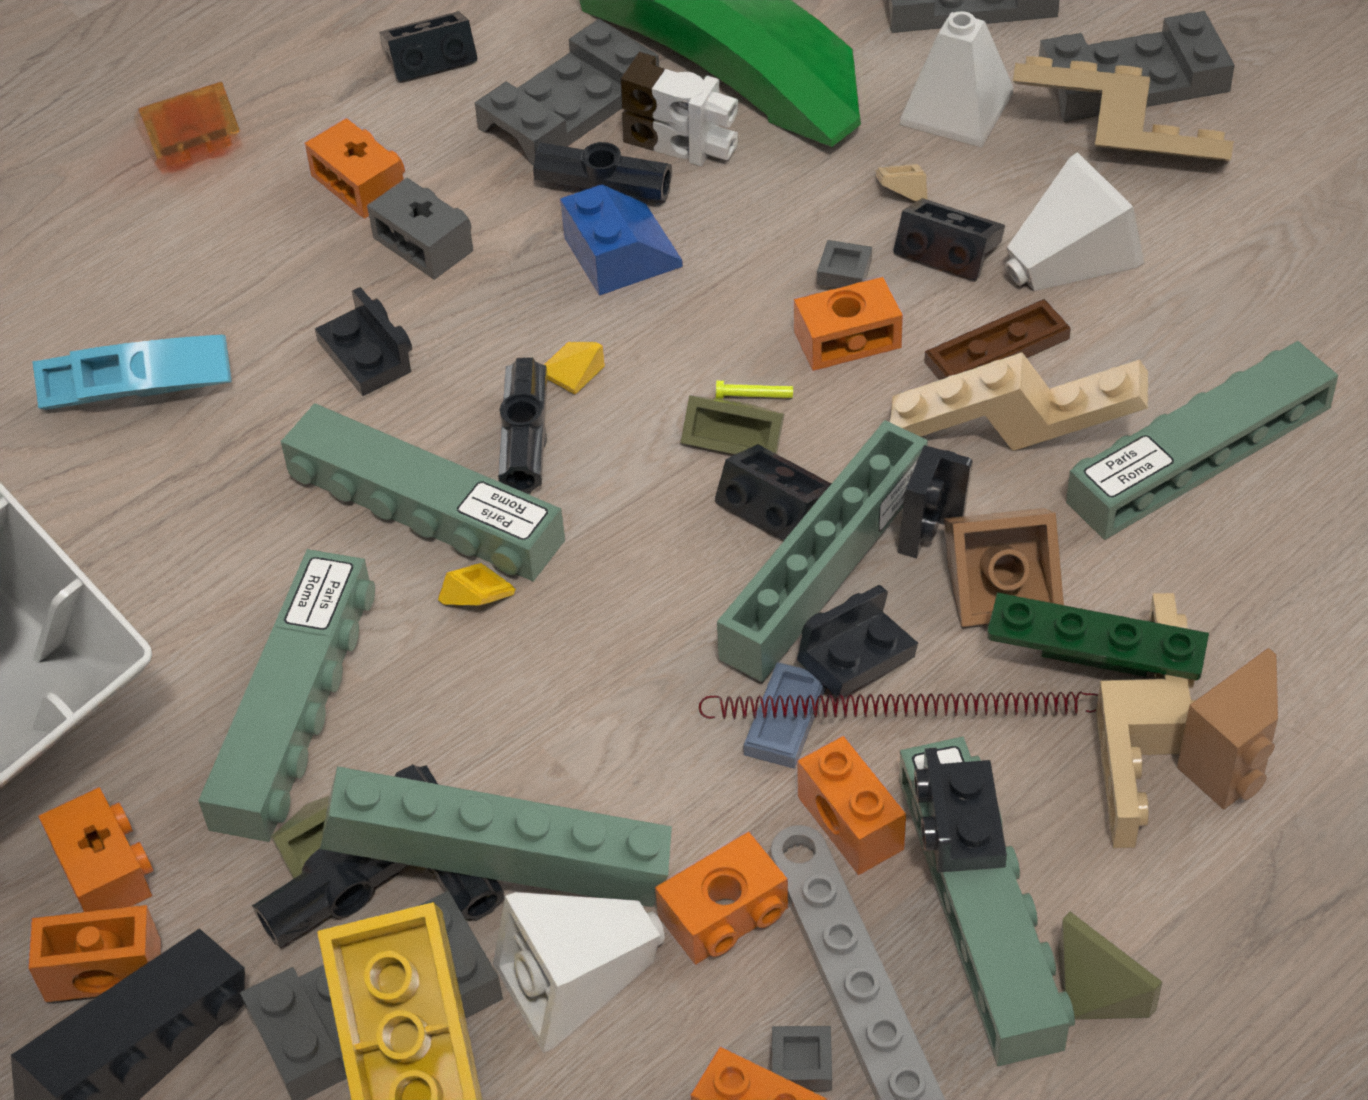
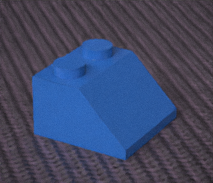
M604 185L560 198L564 238L599 296L683 267L681 257L646 203Z

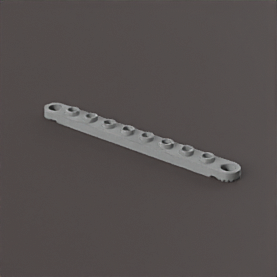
M795 825L783 829L775 836L772 842V860L788 879V903L875 1099L945 1100L825 839L817 830L808 826ZM793 844H796V847L803 844V847L809 846V850H813L814 856L807 862L794 863L784 856V852L788 851V847L790 849L793 848Z

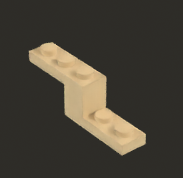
M1026 56L1025 64L1015 63L1013 82L1015 84L1102 93L1095 141L1096 147L1221 161L1231 160L1234 141L1224 140L1225 132L1198 129L1197 137L1180 136V127L1153 124L1152 132H1143L1150 77L1141 76L1142 68L1115 66V73L1098 72L1096 63L1071 61L1070 68L1052 67L1053 59Z
M1021 352L894 395L892 397L890 423L921 437L986 416L1012 451L1148 409V371L1139 359L1049 389Z
M1154 593L1148 621L1188 629L1186 615L1177 614L1174 593ZM1155 673V679L1100 681L1096 718L1113 848H1135L1139 826L1148 825L1146 792H1137L1136 779H1141L1142 755L1180 754L1189 705L1196 701L1191 700L1189 688L1194 686V680Z

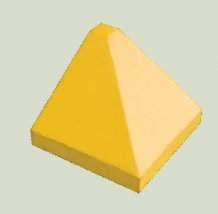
M567 342L544 364L547 367V379L573 394L578 393L605 367L603 345L597 342Z
M478 563L447 572L438 601L444 605H483L514 595L516 588L484 564Z

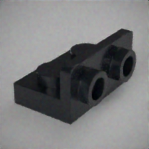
M460 11L379 32L382 47L390 55L394 74L398 81L473 63L478 59L470 22Z
M921 198L902 210L893 251L896 255L976 280L981 275L986 253L1002 242L1005 225Z
M361 287L352 290L355 309L316 327L315 333L318 343L358 392L365 396L412 372L408 352L412 351V344L403 327L400 325L394 327L389 321L388 314L380 300L377 298L372 300Z
M757 444L725 459L715 502L784 541L832 483Z
M927 445L923 446L905 489L898 546L899 554L917 559L924 540L933 542L939 524L944 525V518L965 516L973 464L971 458L958 455L949 450H941Z
M877 585L864 593H856L841 605L825 613L820 612L813 615L803 626L797 661L836 697L840 694L844 696L915 658L918 642L883 612L888 591L881 585Z
M925 748L923 769H914V786L917 803L927 802L929 816L921 817L922 842L924 851H934L937 873L1006 867L1007 852L991 760L939 764L937 748Z

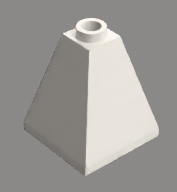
M968 12L950 13L934 41L902 113L900 125L982 148L1013 95V85L985 21L976 19Z
M1077 152L1065 163L1007 246L1010 260L1005 263V267L1017 285L1021 286L1027 283L1034 291L1137 268L1144 263L1134 208Z
M515 892L505 896L493 965L539 1047L545 1053L556 1047L654 962L658 945L664 943V929L658 916L654 912L646 913L641 903L636 900Z

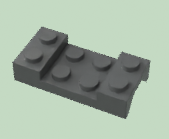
M889 0L892 33L940 29L951 12L960 11L968 12L976 19L985 21L986 24L1058 17L1060 0Z
M1205 11L1164 18L1162 32L1087 45L1082 33L1040 40L1039 57L1053 59L1052 67L1070 68L1071 61L1096 63L1098 72L1115 73V66L1142 68L1141 76L1150 77L1146 107L1230 92L1235 67ZM1058 89L1061 117L1064 122L1099 116L1102 93Z
M597 19L568 39L570 50L568 54L518 88L505 81L474 102L478 129L486 132L493 126L498 125L518 139L527 158L534 166L535 152L540 142L568 147L622 109L620 78L639 51L655 56L656 66L658 67L659 55L601 19Z
M448 890L420 905L434 902L443 912L465 1018H468L503 1000L496 971ZM324 965L299 977L294 967H291L240 992L252 1023L257 1027L291 1100H306L347 1079Z

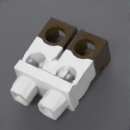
M639 51L620 78L622 109H624L622 112L623 143L677 158H689V163L698 166L703 165L708 155L728 160L737 147L738 132L719 127V125L728 128L731 126L738 111V99L720 94L719 79L706 76L703 80L700 76L691 72L677 73L656 66L655 56Z

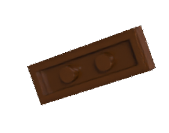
M1042 299L926 350L924 363L941 380L1021 352L1026 358H1029L1069 340L1071 327L1045 299Z

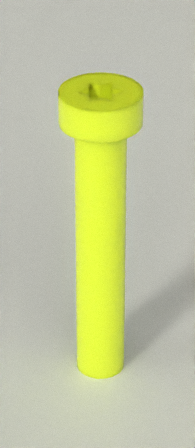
M716 380V399H723L724 396L793 398V386L724 384V381Z

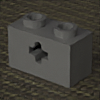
M405 178L367 205L373 238L434 280L474 251L471 237L472 226L467 215L459 208H453L439 199L429 188H422L409 178Z

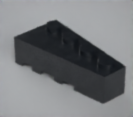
M200 928L11 1054L14 1100H140L223 1023L237 1014L244 1005L240 992L245 990V967Z

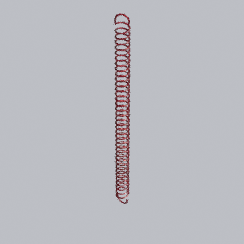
M1070 691L1067 697H1065L1063 692H1059L1057 697H1055L1053 692H1049L1047 697H1045L1042 692H1039L1035 698V695L1029 692L1027 698H1025V695L1020 692L1017 698H1015L1014 694L1010 692L1007 698H1005L1004 694L1000 692L995 699L994 694L990 692L987 699H985L983 693H979L977 699H975L972 693H969L967 699H965L964 695L959 693L955 700L954 695L950 693L945 700L944 695L940 693L935 700L934 695L930 693L925 701L923 694L920 693L915 701L914 696L910 693L905 702L904 696L900 693L895 702L894 696L890 693L886 703L883 695L879 694L876 704L872 694L868 695L866 704L864 697L859 694L856 705L851 694L847 697L846 705L841 694L837 697L836 705L831 694L827 697L826 705L821 695L817 697L816 705L811 695L807 697L806 705L801 695L797 697L796 705H794L793 697L789 695L785 706L781 695L777 697L775 706L773 698L769 695L766 699L765 707L763 699L759 695L756 699L755 709L753 699L749 695L746 699L745 710L740 695L736 699L735 709L730 696L726 699L725 709L720 696H706L700 701L698 708L703 717L714 719V716L710 717L703 714L701 705L706 699L719 698L722 717L725 720L728 701L730 700L732 716L735 720L740 699L742 715L746 719L748 701L750 699L753 718L756 719L760 698L763 718L766 719L770 698L773 717L776 719L780 698L783 717L786 719L790 698L793 716L796 719L799 698L802 702L804 718L807 717L809 698H811L814 718H816L819 698H821L823 713L826 718L829 698H831L834 717L836 718L838 703L841 697L844 717L846 718L848 703L851 697L854 717L856 718L858 703L861 697L864 717L866 718L870 696L873 702L875 717H877L878 703L881 696L884 716L887 717L888 703L891 696L894 715L897 717L898 703L901 696L905 717H907L908 703L911 696L915 717H917L918 703L921 696L925 716L927 717L928 703L931 696L935 716L937 717L939 698L942 696L945 716L947 717L950 696L953 699L955 716L958 715L960 695L963 698L965 716H967L968 702L971 695L974 702L975 716H977L978 702L981 695L984 701L985 716H987L988 701L990 695H992L995 715L997 716L998 701L1000 695H1002L1005 715L1007 716L1008 701L1010 695H1012L1015 715L1017 716L1018 700L1020 695H1022L1025 715L1027 716L1030 695H1032L1034 700L1035 715L1038 714L1040 694L1043 696L1045 715H1047L1048 699L1050 694H1052L1055 704V715H1057L1058 699L1060 694H1062L1065 714L1067 715L1069 695L1072 694L1075 703V714L1077 715L1079 695L1098 697V694L1080 691L1075 697L1074 693ZM1095 709V710H1091V711L1086 710L1085 712H1088V713L1096 712V709Z

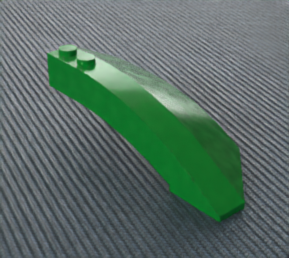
M579 0L583 12L645 35L700 65L767 115L769 123L831 147L861 125L853 49L821 21L791 0Z

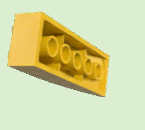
M432 902L317 931L351 1100H482L442 910Z

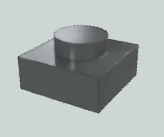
M827 240L817 269V285L840 288L866 281L872 262V247Z
M772 1026V1072L810 1091L832 1090L831 1026Z

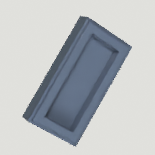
M777 662L762 699L765 707L766 699L770 695L775 706L777 697L781 695L785 706L787 697L791 695L794 705H796L797 697L801 695L806 705L807 697L811 695L816 705L817 697L819 695L823 696L827 687L807 669ZM770 698L766 719L763 718L760 703L756 719L753 720L744 742V755L795 769L815 719L811 698H809L806 718H804L802 702L799 698L796 719L793 716L790 698L786 719L783 717L780 698L776 719L773 717ZM819 698L818 708L821 703V698Z

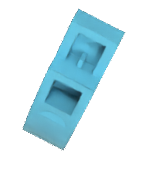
M225 335L180 337L70 351V355L32 361L38 408L44 410L133 395L146 397L232 382Z

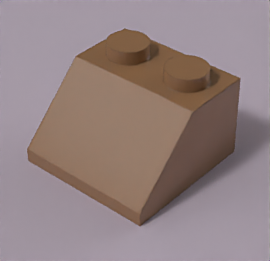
M1046 508L944 518L948 569L962 627L989 624L997 593L1064 605L1055 512Z
M1267 648L1189 705L1177 768L1223 810L1239 798L1243 800L1252 798L1267 780L1265 770L1268 758L1275 748V744L1272 742L1278 722L1277 654L1271 649Z

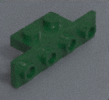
M997 593L987 633V638L990 641L1041 650V657L1143 677H1146V673L1149 671L1191 680H1199L1201 678L1209 637L1208 632L1003 593Z

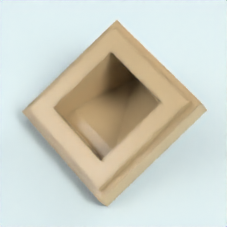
M918 164L880 167L875 170L876 177L882 186L916 202L921 198L927 199L926 173Z

